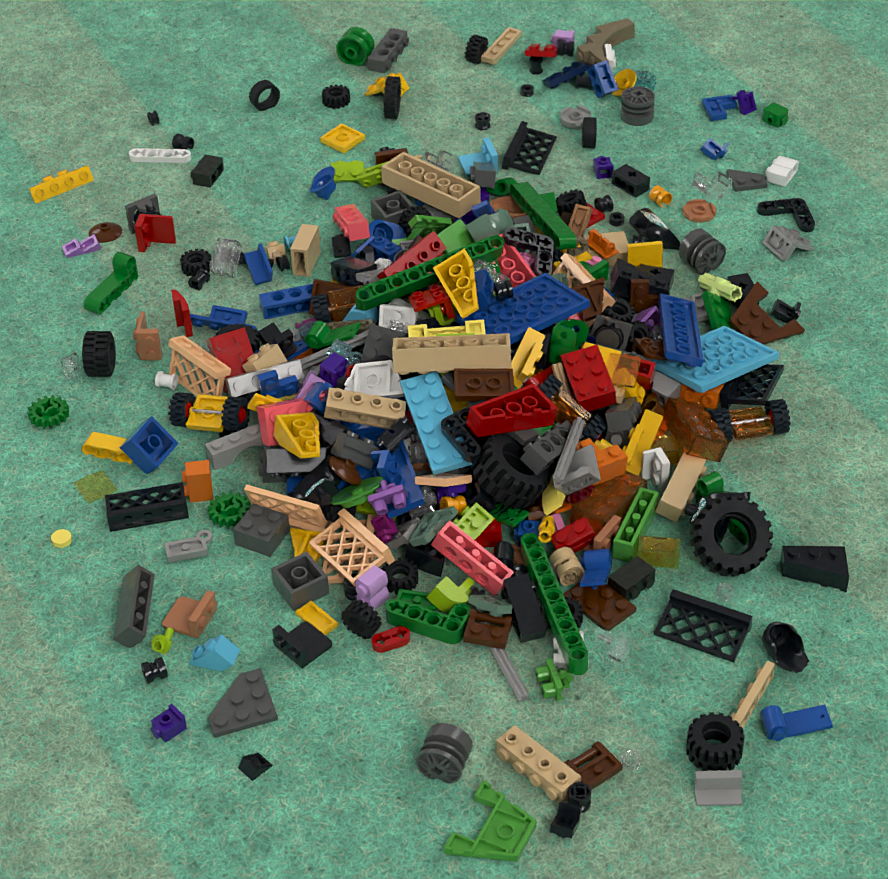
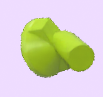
M167 627L164 635H155L151 640L152 649L162 654L168 653L172 647L171 639L174 629Z

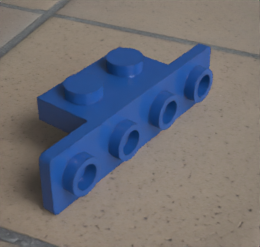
M213 305L209 317L190 314L191 323L196 327L205 325L209 326L212 330H219V328L227 327L230 324H245L248 313L244 310ZM250 325L253 327V329L255 328L258 333V329L256 328V326Z

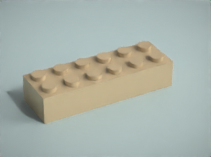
M402 152L381 166L383 184L398 191L401 190L403 193L454 217L461 218L472 210V206L481 203L479 185L405 152Z
M510 333L393 338V373L406 375L410 372L426 374L429 371L447 373L449 370H454V368H511Z

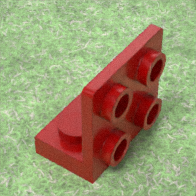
M139 214L135 224L138 252H145L147 247L151 246V242L176 244L172 216Z
M443 285L432 286L424 292L417 291L408 297L414 312L439 304L442 314H446L448 319L456 317L450 297Z

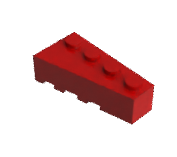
M533 383L471 406L466 425L477 437L552 426L558 408Z

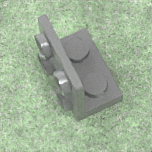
M772 225L762 242L782 261L789 260L796 247L809 251L815 249L810 245L811 242L808 239L800 236L799 231L794 228L789 230L782 225L780 227Z
M588 445L575 451L564 482L556 484V481H553L554 488L565 495H569L601 481L594 446Z

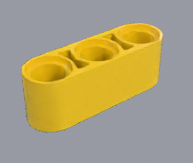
M92 432L82 446V451L85 455L91 454L94 455L93 457L109 458L112 461L121 463L128 462L131 464L133 462L119 448L126 438Z

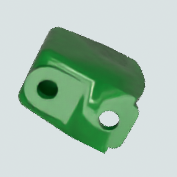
M570 319L569 321L561 320L553 327L548 362L550 364L561 363L560 355L581 349L582 343L584 344L587 341L590 328L587 327L586 322L576 319ZM575 325L579 326V332L574 330Z

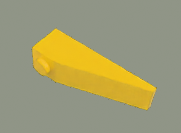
M464 248L433 267L462 319L479 309L473 261Z
M313 412L275 416L274 437L280 446L299 458L320 457L319 421Z

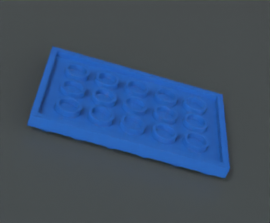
M544 273L514 287L513 298L506 297L502 301H498L496 296L491 298L489 306L479 308L464 319L458 313L455 315V321L461 326H465V321L484 319L486 334L510 333L511 345L521 341L529 327L536 331L550 327L590 307V300L549 274Z

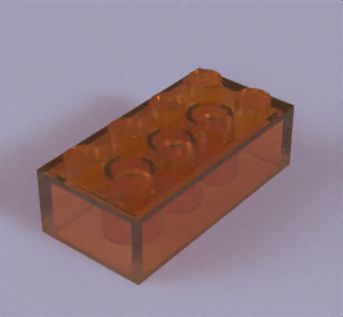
M669 397L664 407L663 422L686 455L720 462L730 442L719 429L718 424L710 417L711 415L704 409V405L696 401L693 403L688 402L680 397H677V399Z
M625 470L623 475L594 485L595 488L588 498L571 506L570 524L585 516L595 536H597L614 515L621 517L622 523L639 488L647 489L648 480Z

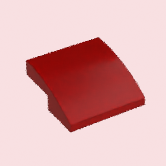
M173 289L171 293L177 327L184 326L186 337L193 336L189 306L185 298Z

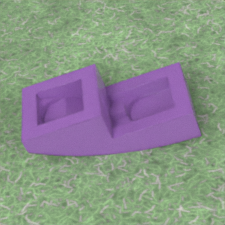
M93 234L81 242L75 238L63 245L62 248L65 256L70 258L101 249L97 237Z

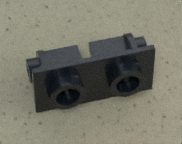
M405 416L403 418L400 417L390 426L394 433L391 434L389 430H386L377 438L376 445L381 450H389L392 453L398 448V444L403 439L406 440L413 434V430L416 427L410 424V421Z

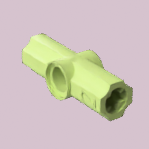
M709 273L700 275L698 279L699 287L709 290V292L715 293L722 298L725 297L736 302V300L742 297L741 287L731 284L728 280L718 276L715 277Z

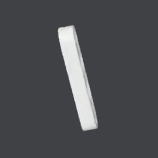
M135 148L129 151V158L132 162L187 163L191 160V152L186 149Z

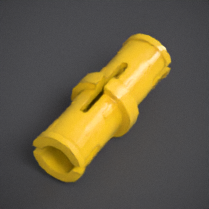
M550 515L544 516L539 524L538 538L543 543L549 542L555 531V519Z

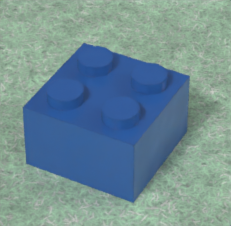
M151 416L142 422L119 448L144 473L149 474L159 467L179 443Z

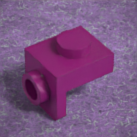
M387 514L378 515L371 520L377 534L375 536L383 543L391 541L392 536L398 533L393 518L389 519Z

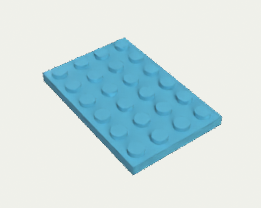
M722 326L700 336L704 359L702 367H691L683 362L652 359V362L656 363V371L677 380L698 393H704L779 359V352L733 329Z

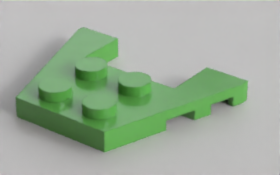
M415 215L408 222L410 228L413 229L412 233L407 238L394 239L391 242L400 246V241L415 239L417 235L423 238L433 231L439 234L452 225V221L450 218Z
M483 780L474 795V801L494 809L476 840L453 832L444 847V853L447 855L517 862L537 826V821L516 804L512 805L508 802L502 793L494 791L490 784Z

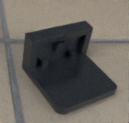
M307 621L301 623L290 632H287L280 625L272 629L274 646L302 669L332 647V641Z

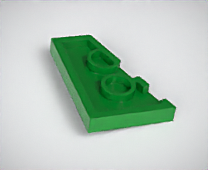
M706 290L701 295L712 331L722 326L731 329L729 324L731 319V301Z

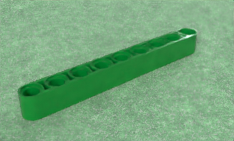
M528 182L510 185L512 199L526 215H529L537 228L545 236L553 240L554 247L557 250L576 248L577 240L574 232Z
M493 235L363 286L356 291V307L359 310L366 311L439 282L440 280L433 267L464 248L473 261L474 268L495 260L503 254L504 239L499 235Z
M526 533L521 537V556L531 580L535 583L537 595L568 670L573 675H583L588 670L587 648L541 541L536 534Z

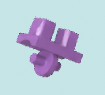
M382 480V487L375 489V494L367 496L369 503L373 506L376 513L381 516L388 512L387 504L393 503L396 509L406 507L408 494L402 484L396 486L395 483L387 484L386 480Z

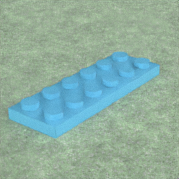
M434 371L401 380L400 385L433 475L472 465V463L463 459L441 432L442 419L453 414V410L438 372ZM458 437L456 441L464 442L463 437Z

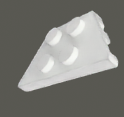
M392 360L355 364L350 377L347 378L344 384V390L379 395L386 398L405 397L400 385L402 379L398 373H393Z

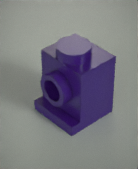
M599 156L593 159V169L596 178H612L614 165L610 157ZM601 170H607L608 173L601 174Z
M333 352L320 364V378L335 387L337 380L346 373L347 359Z
M172 703L168 705L169 709L151 720L152 727L150 729L152 734L157 739L161 738L165 743L187 729L185 716Z

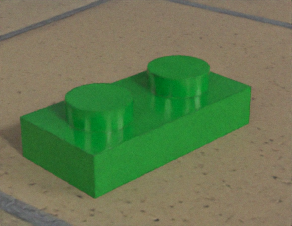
M399 589L396 599L436 612L438 609L426 598L430 593Z

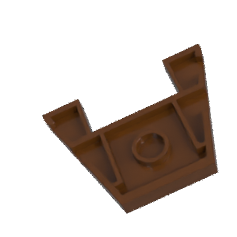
M759 282L755 283L729 321V324L737 332L763 345L779 339L790 338L794 335H801L805 332V329L795 319L780 328L757 304L766 298L769 293Z

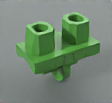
M552 658L546 659V666L535 668V676L538 682L549 680V683L541 684L543 697H555L557 701L563 700L561 694L563 686L564 688L570 687L569 683L573 681V674L563 668H559L557 672Z

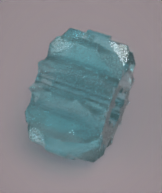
M649 70L636 71L634 86H642L654 90L656 76L653 72H649Z

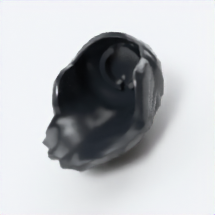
M783 622L770 623L762 636V642L767 654L771 656L780 668L789 672H802L809 662L804 651L802 637L792 625Z

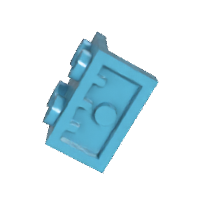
M489 137L483 138L481 152L458 156V160L467 177H469L470 166H473V162L493 163L496 172H498V154Z

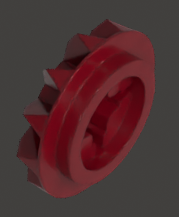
M592 484L566 495V503L576 504L585 500L592 494L595 488Z

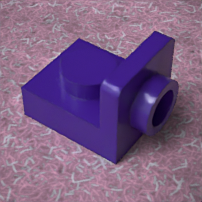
M740 90L731 97L732 100H738L741 114L746 115L757 110L752 91Z
M466 484L448 487L436 486L437 503H440V499L444 496L453 498L458 496V492H466Z

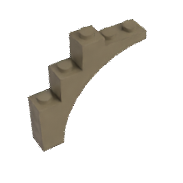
M626 18L596 26L595 34L586 36L587 42L584 45L577 46V60L582 63H588L591 66L606 60L609 64V60L604 56L605 44H611L612 48L625 40L634 38L635 24Z

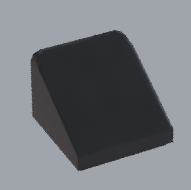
M260 753L243 756L238 769L253 781L273 765Z

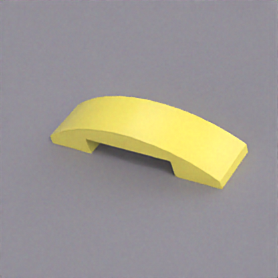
M484 319L465 321V326L427 329V324L408 326L409 337L436 336V334H486Z
M554 472L551 474L548 487L542 493L543 511L546 516L560 508L566 496L554 488L552 479Z

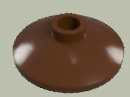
M113 222L99 223L90 229L89 237L95 234L99 243L111 242L121 236L122 228Z
M337 456L329 458L330 467L340 478L352 485L361 484L362 478L356 469L355 462L351 459L344 460Z

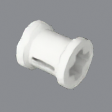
M158 371L155 377V386L170 388V390H175L179 377L177 374L169 375L164 374L163 371Z

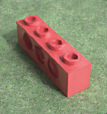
M354 204L334 207V223L337 224L338 228L340 227V231L343 232L349 241L370 238L368 221Z
M450 520L438 532L431 544L492 595H497L502 589L504 579L510 578L514 573Z

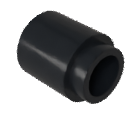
M506 541L497 543L494 547L493 556L508 568L512 567L514 564V549L512 545Z

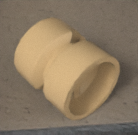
M562 547L554 551L549 561L560 583L568 586L580 582L584 569L574 551L569 547Z

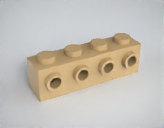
M329 387L324 418L391 429L390 426L400 417L403 418L405 416L406 401Z
M685 449L655 513L676 523L680 515L684 517L686 502L691 503L695 493L692 492V489L696 491L698 476L702 478L707 469L704 466L707 458Z
M516 725L496 740V754L503 762H509L518 774L521 775L523 773L529 778L530 783L534 787L543 789L548 798L553 801L557 800L560 802L561 800L566 801L569 799V787L576 782H581V776Z

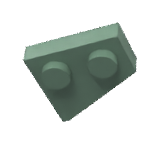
M451 506L425 513L409 540L410 544L413 547L427 545L447 522L457 515L458 511L456 508Z
M469 595L468 603L475 605L477 610L490 611L492 616L502 617V614H511L513 605L508 603L506 599H502L501 595Z

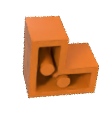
M590 438L578 442L575 451L588 445L594 446L601 481L593 485L625 474L628 456L617 444L600 450Z
M210 461L185 462V471H182L183 483H187V485H184L185 497L189 496L190 503L214 500Z

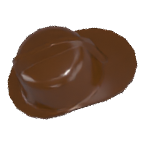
M655 392L649 393L643 398L641 404L642 413H639L640 415L636 423H640L645 410H650L664 416L665 410L659 403Z

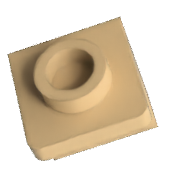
M278 241L268 242L267 246H263L269 259L274 260V264H276V257L279 256L281 258L282 255H286L284 244L278 243Z

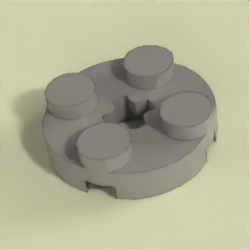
M572 106L566 107L561 111L560 122L568 128L580 130L583 128V118L592 117L591 111L583 106H577V108L573 109Z

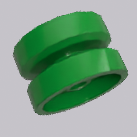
M349 28L338 41L336 53L343 63L361 66L373 52L375 47L374 40L370 33L363 28Z

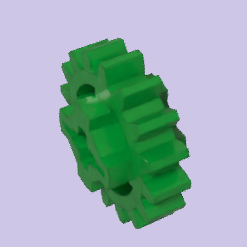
M54 395L51 398L44 396L42 400L37 398L38 402H32V406L28 407V417L31 424H35L37 428L42 425L43 429L47 426H50L52 429L55 424L60 426V422H66L70 412L66 400H62L60 396L55 399Z
M230 491L229 495L223 492L222 497L216 495L215 501L210 500V506H208L209 519L212 520L214 525L219 523L220 528L223 525H226L227 529L230 528V525L236 527L237 523L250 509V500H247L245 495L241 497L239 492L236 495H233L232 491Z

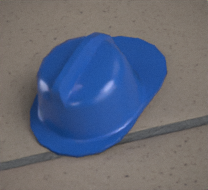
M329 166L319 171L313 179L310 192L315 193L320 198L329 200L331 194L336 189L333 178L335 169Z
M375 220L369 225L370 237L372 235L375 238L382 236L389 241L406 238L403 228L398 224L384 220Z

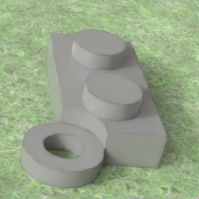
M201 530L196 534V537L164 543L168 563L208 555L206 544L213 539L211 531Z

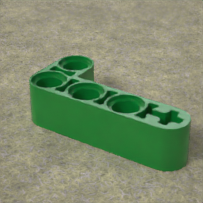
M117 252L112 260L114 271L85 298L84 309L101 315L114 300H117L122 295L121 293L124 290H127L132 285L131 283L135 280L137 281L138 269L135 257L122 252Z
M713 471L697 480L695 494L697 503L701 497H708V495L714 492L723 491L724 481L718 472ZM732 518L728 527L730 533L744 545L747 544L749 538L746 528L738 520Z
M391 599L385 606L386 620L389 624L396 627L404 626L411 632L452 645L459 643L463 639L470 615V607L465 603L455 604L448 615L399 599Z

